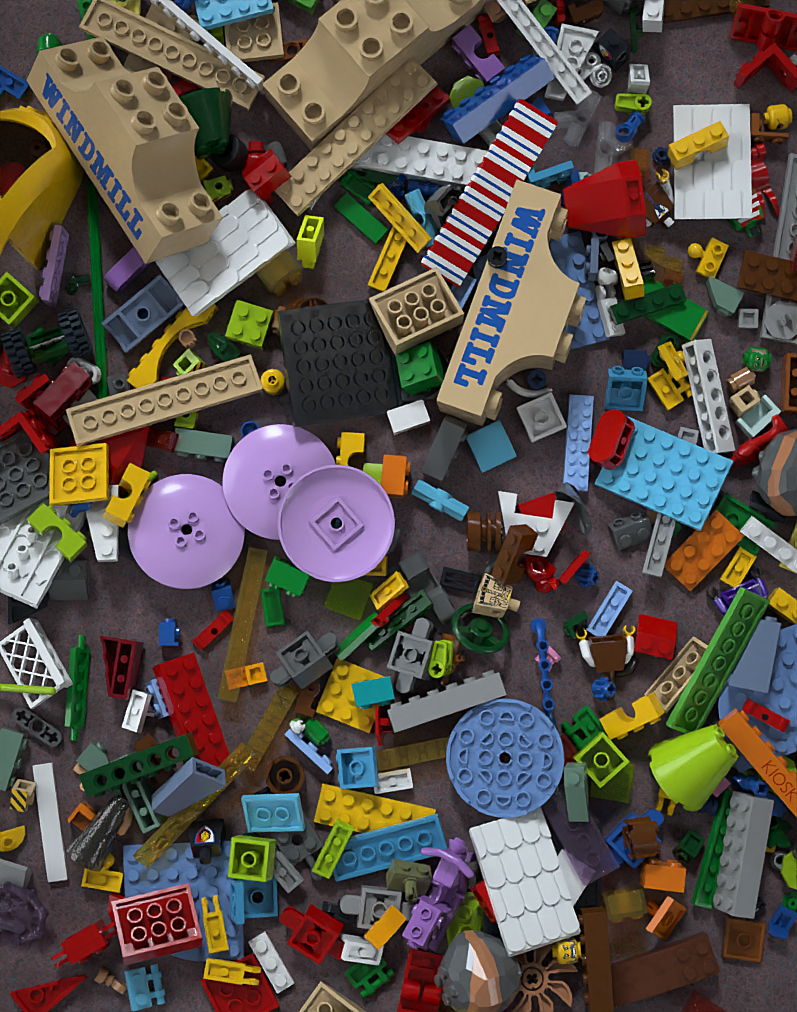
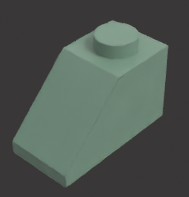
M710 276L706 281V286L714 309L724 317H731L744 293Z

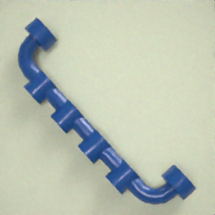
M534 618L530 623V628L533 632L537 633L538 638L536 648L539 650L540 658L538 667L541 670L542 679L540 681V687L543 689L542 707L545 709V715L556 725L552 711L555 702L551 699L553 683L549 679L551 663L547 660L549 643L545 640L546 622L542 618Z

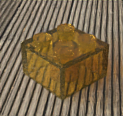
M286 249L258 271L257 276L265 289L275 298L276 296L281 297L287 292L286 288L291 284L294 286L302 280L301 276H303L301 266Z
M639 885L601 891L602 906L607 911V919L612 920V923L624 921L625 917L630 916L632 919L642 918L643 914L648 913L644 891Z

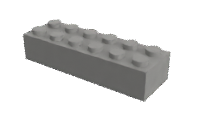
M494 670L482 673L483 677L479 679L473 676L464 679V684L457 685V682L446 685V690L439 692L437 688L428 691V696L423 698L417 695L408 698V703L402 704L399 701L390 704L391 708L387 711L394 732L396 733L507 695L499 672L494 673Z
M733 791L730 799L726 835L723 839V852L720 857L721 865L717 876L716 894L713 897L714 908L732 916L754 919L774 800L757 797L751 793Z

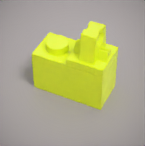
M309 215L304 217L297 237V260H301L303 268L314 269L324 237V217Z

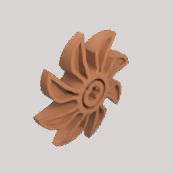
M556 942L534 949V961L531 963L528 961L527 952L515 955L517 961L521 964L522 974L519 980V991L516 996L520 991L524 993V996L512 1012H531L533 1010L532 999L534 996L538 997L540 1012H554V1002L546 995L547 989H551L571 1007L573 997L569 986L564 981H551L550 975L561 972H578L577 968L572 963L559 964L557 958L551 961L547 967L543 966V961L552 951V945H556ZM537 975L538 978L536 979L538 982L530 984L529 981L531 979H529V976Z

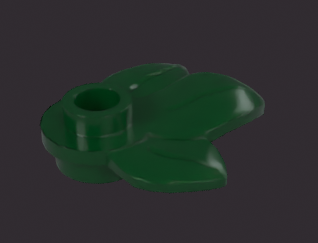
M772 815L766 846L770 849L775 845L781 848L790 847V841L786 832L793 828L787 820L776 818Z

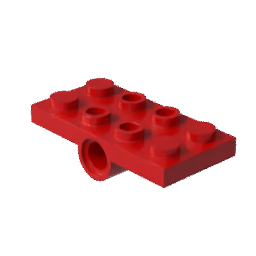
M738 3L729 32V39L756 43L757 48L763 52L773 43L779 48L797 51V13Z
M437 86L434 87L386 135L397 144H400L414 131L423 132L430 124L431 118L450 103L449 96Z
M409 948L397 1012L438 1011L442 988L436 986L434 976L437 975L444 954Z

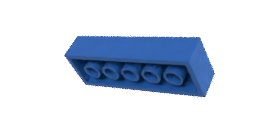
M532 54L524 55L519 63L507 67L505 73L492 78L485 87L478 88L473 96L461 100L459 106L455 109L447 110L440 120L450 137L464 144L513 109L519 99H527L555 79V76L545 58Z

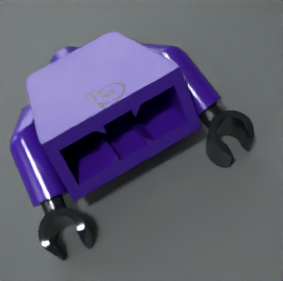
M760 568L756 569L758 576H755L753 571L750 570L749 577L751 580L720 593L721 597L718 596V589L716 587H712L716 594L711 596L707 591V597L714 599L713 603L724 616L740 586L768 599L769 592L764 579H761L762 570Z

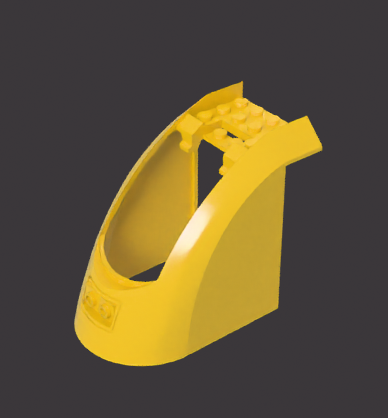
M20 105L19 108L1 110L0 121L15 122L36 130L50 142L52 149L36 160L18 178L3 198L0 195V255L8 241L33 268L39 270L46 257L47 249L51 246V241L49 240L50 231L54 230V224H62L82 182L84 168L46 111L34 109L30 106L25 108Z

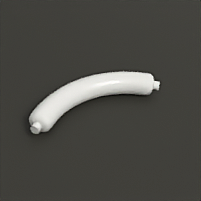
M506 380V385L512 391L529 398H539L553 391L552 388L549 389L548 387L541 390H528L518 386L513 380Z

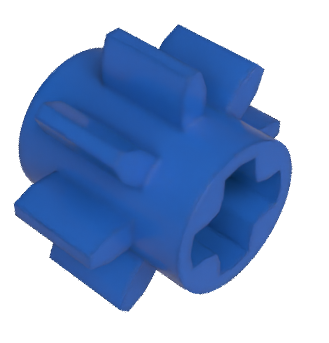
M584 563V567H579L575 573V579L579 581L578 585L585 588L596 585L599 579V572L595 571L596 567Z
M600 677L599 680H595L592 684V693L595 695V698H599V701H608V698H612L616 692L613 680L609 681L608 677Z

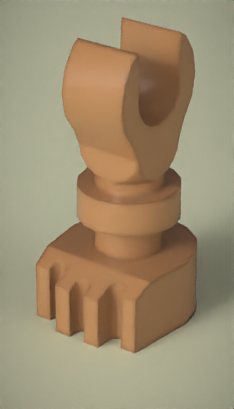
M184 329L179 333V340L185 348L188 346L191 349L196 346L195 342L197 340L191 330Z
M102 966L94 981L99 984L104 981L106 986L109 987L110 985L117 992L124 995L127 991V984L114 979L115 976L112 974L109 976V969Z

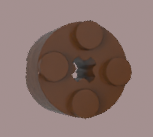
M284 755L277 757L266 769V783L275 794L295 793L302 787L305 781L304 766L293 756ZM288 771L290 778L283 780V776L280 774Z
M649 816L625 819L623 821L626 823V826H622L625 849L629 848L630 854L627 855L631 860L656 856V853L661 852L660 843L656 838V833H658L656 821H652Z

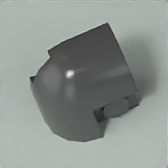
M454 184L443 185L425 203L424 211L432 215L437 229H441L446 224L447 217L452 213V209L458 203L461 194L464 193L461 187H457Z

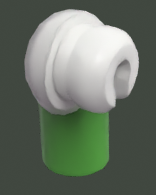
M301 716L291 720L289 725L294 733L300 734L305 729L307 720Z

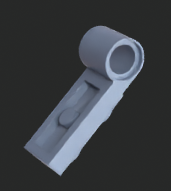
M594 232L591 233L590 244L586 245L585 256L588 257V262L585 263L584 273L588 274L587 281L595 282L599 245L605 243L609 235L602 234L603 236H598Z

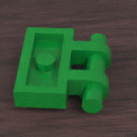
M585 705L571 716L576 722L574 725L571 726L567 720L561 724L565 730L564 733L567 737L570 736L576 744L575 748L578 751L600 732H604L608 737L601 722L588 705ZM579 728L586 735V738L583 740L575 732Z
M381 956L379 965L356 962L344 974L356 989L360 985H364L365 989L360 994L365 999L370 994H375L376 990L384 983H389L391 981L390 978L395 975V972L392 968L386 972L382 970L387 965V962ZM377 973L379 978L370 983L368 979Z

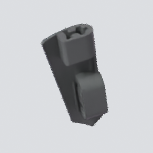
M421 551L390 568L389 572L392 575L396 571L400 572L403 579L406 580L409 588L405 591L411 598L422 589L427 593L435 606L424 615L433 623L439 633L453 634L451 620L457 610L443 586L438 583ZM460 617L459 626H464V622Z

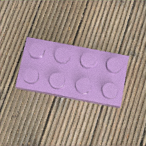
M55 224L54 230L50 231L49 236L51 246L46 252L48 263L47 267L43 269L44 285L40 287L39 291L41 300L48 307L56 308L69 238V234L63 226Z

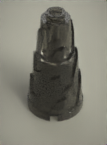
M122 795L112 797L104 808L100 809L92 822L87 824L79 837L72 842L67 853L76 863L79 864L82 861L85 863L84 868L95 872L101 871L108 859L109 851L116 840V835L124 822V816L129 807L127 798Z

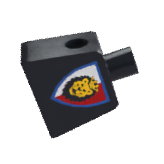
M612 28L592 45L597 54L615 72L629 60L628 44Z
M224 819L187 821L193 857L200 858L199 861L203 865L210 864L212 857H219L222 853L226 836Z

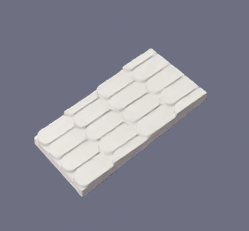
M750 104L673 105V143L718 121L722 122L729 135L726 147L712 154L708 150L703 151L694 158L693 163L678 170L674 167V219L752 218Z
M252 189L246 190L228 206L225 205L219 210L223 219L207 244L155 261L192 316L197 317L296 244L266 201L260 199Z
M49 499L0 525V592L34 608H38L52 584L55 574L64 561V556L55 547L61 540L62 533L58 530H50L42 537L27 522V519L43 503L47 507L50 505ZM52 506L58 512L57 516L61 520L65 518L72 524L71 529L73 531H80L81 525L87 516L86 511L80 512L76 518H73L69 515L71 506Z
M541 807L522 816L502 818L470 828L469 834L508 957L580 934V925Z

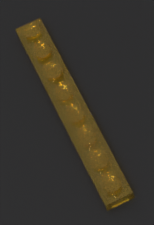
M252 547L248 549L217 699L237 703L268 554L267 550Z
M242 742L218 766L225 770L226 786L171 815L133 855L135 860L149 868L257 756L256 752Z

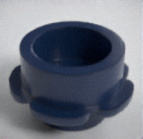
M657 147L652 158L656 164L663 165L670 161L667 148Z

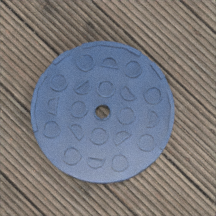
M494 699L475 706L458 721L451 732L447 745V770L457 793L467 804H470L479 812L494 817H518L542 806L555 792L564 770V748L555 725L541 710L529 703L516 699ZM506 752L510 755L511 760L509 763L501 762V753Z

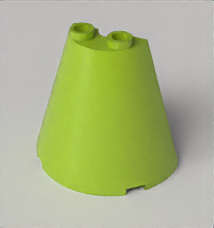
M717 724L657 742L649 749L648 756L652 758V762L649 763L650 768L659 786L676 804L680 802L684 805L683 808L688 811H698L703 807L739 758L735 747L725 742L723 738L725 733Z

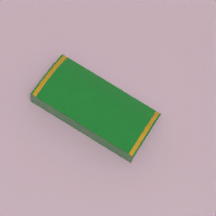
M652 278L643 279L644 294L666 287ZM687 299L686 302L642 317L668 332L676 334L688 343L694 340L709 311Z

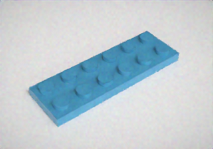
M438 813L351 836L333 871L335 881L387 869L390 867L393 858L414 862L433 857L422 855V848L447 849L448 846Z

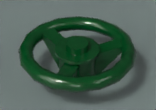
M474 603L461 606L455 611L451 620L452 631L458 642L468 650L478 654H493L501 651L508 645L510 631L504 617H493L502 628L503 635L500 641L491 635L492 626L486 621L487 615L479 614L478 618L471 621L470 627L459 626L460 617L464 613L472 611Z

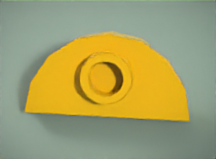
M24 825L0 832V851H11L23 842L25 836Z

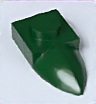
M207 333L211 349L223 362L237 359L242 354L224 336Z

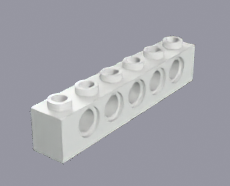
M703 339L683 344L682 349L704 449L718 455L735 451L711 339Z

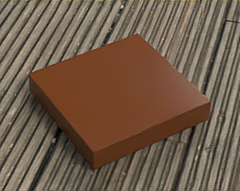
M726 917L721 956L761 963L766 923Z

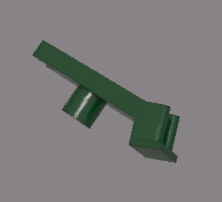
M638 5L627 13L630 20L632 53H637L638 50L637 37L644 36L643 28H636V17L641 13Z
M370 169L361 170L362 173L366 174V176H360V179L378 185L383 183L385 186L394 187L397 190H404L406 179L400 176Z

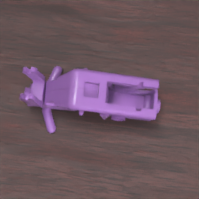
M457 837L454 840H449L450 845L447 849H421L422 855L441 857V860L433 875V880L431 881L433 887L428 897L425 895L418 897L420 902L414 905L411 912L412 917L402 934L408 941L407 945L416 950L418 947L427 950L428 941L433 932L432 941L428 948L436 952L462 900L465 899L467 892L466 877L472 878L474 876L473 871L466 863L478 861L475 851L467 852L466 842Z

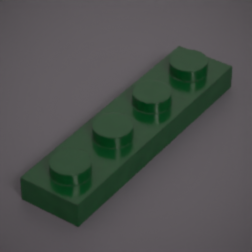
M679 282L644 294V297L611 305L609 311L615 325H619L686 302L687 298Z
M423 589L391 613L387 617L389 621L381 628L378 627L365 639L372 652H377L396 637L398 631L402 632L415 622L416 619L435 606Z

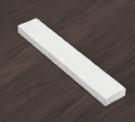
M53 762L33 765L34 781L37 783L35 789L48 882L67 880L68 871Z

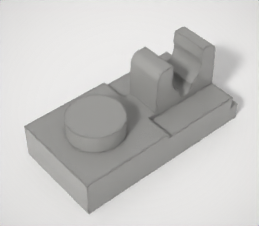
M277 851L274 858L273 876L289 893L303 882L304 879L282 852Z

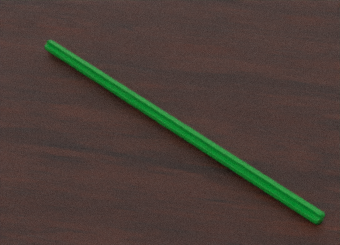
M89 180L86 182L95 359L96 366L101 371V378L97 383V397L99 400L109 396L106 380L105 327L101 324L104 321L98 192L93 182Z

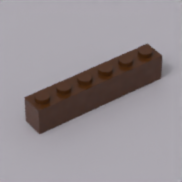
M603 906L580 908V915H577V919L582 934L579 935L580 946L583 947V954H581L580 958L581 966H584L585 973L582 974V984L586 986V993H583L584 1005H587L588 1012H614L607 911Z

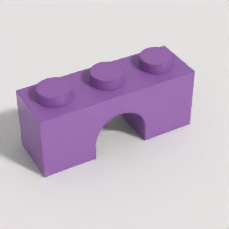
M469 25L452 38L451 48L456 55L460 54L464 59L463 63L467 69H472L475 73V78L482 80L486 86L492 78L502 75L505 67L494 54L485 59L478 58L475 55L474 51L481 46L482 39Z

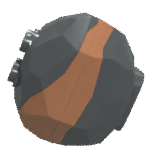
M797 429L776 434L768 446L759 453L760 464L752 471V476L756 479V487L762 499L784 516L797 515Z
M469 930L458 933L442 958L437 975L434 976L436 986L441 987L444 991V994H442L444 1004L446 1006L449 1005L457 1012H502L512 1003L519 991V980L522 974L516 957H508L504 943L500 939L479 930Z

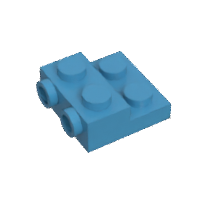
M614 366L613 369H608L604 408L610 410L643 411L648 379L647 372L643 371L640 367L624 370L621 366Z
M375 746L337 750L336 763L339 768L338 782L340 789L379 786Z

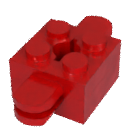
M312 904L309 905L304 914L292 906H288L283 910L280 922L293 930L286 944L319 965L327 953L343 961L341 955L345 942L340 939L339 934L344 924Z
M101 918L66 938L60 943L63 950L50 958L53 961L64 954L67 957L55 963L54 966L57 968L70 961L71 965L75 962L79 965L93 956V952L97 955L110 946L109 942L113 939L112 936L117 934V929L111 932L108 931V929L116 925L115 920L105 925Z

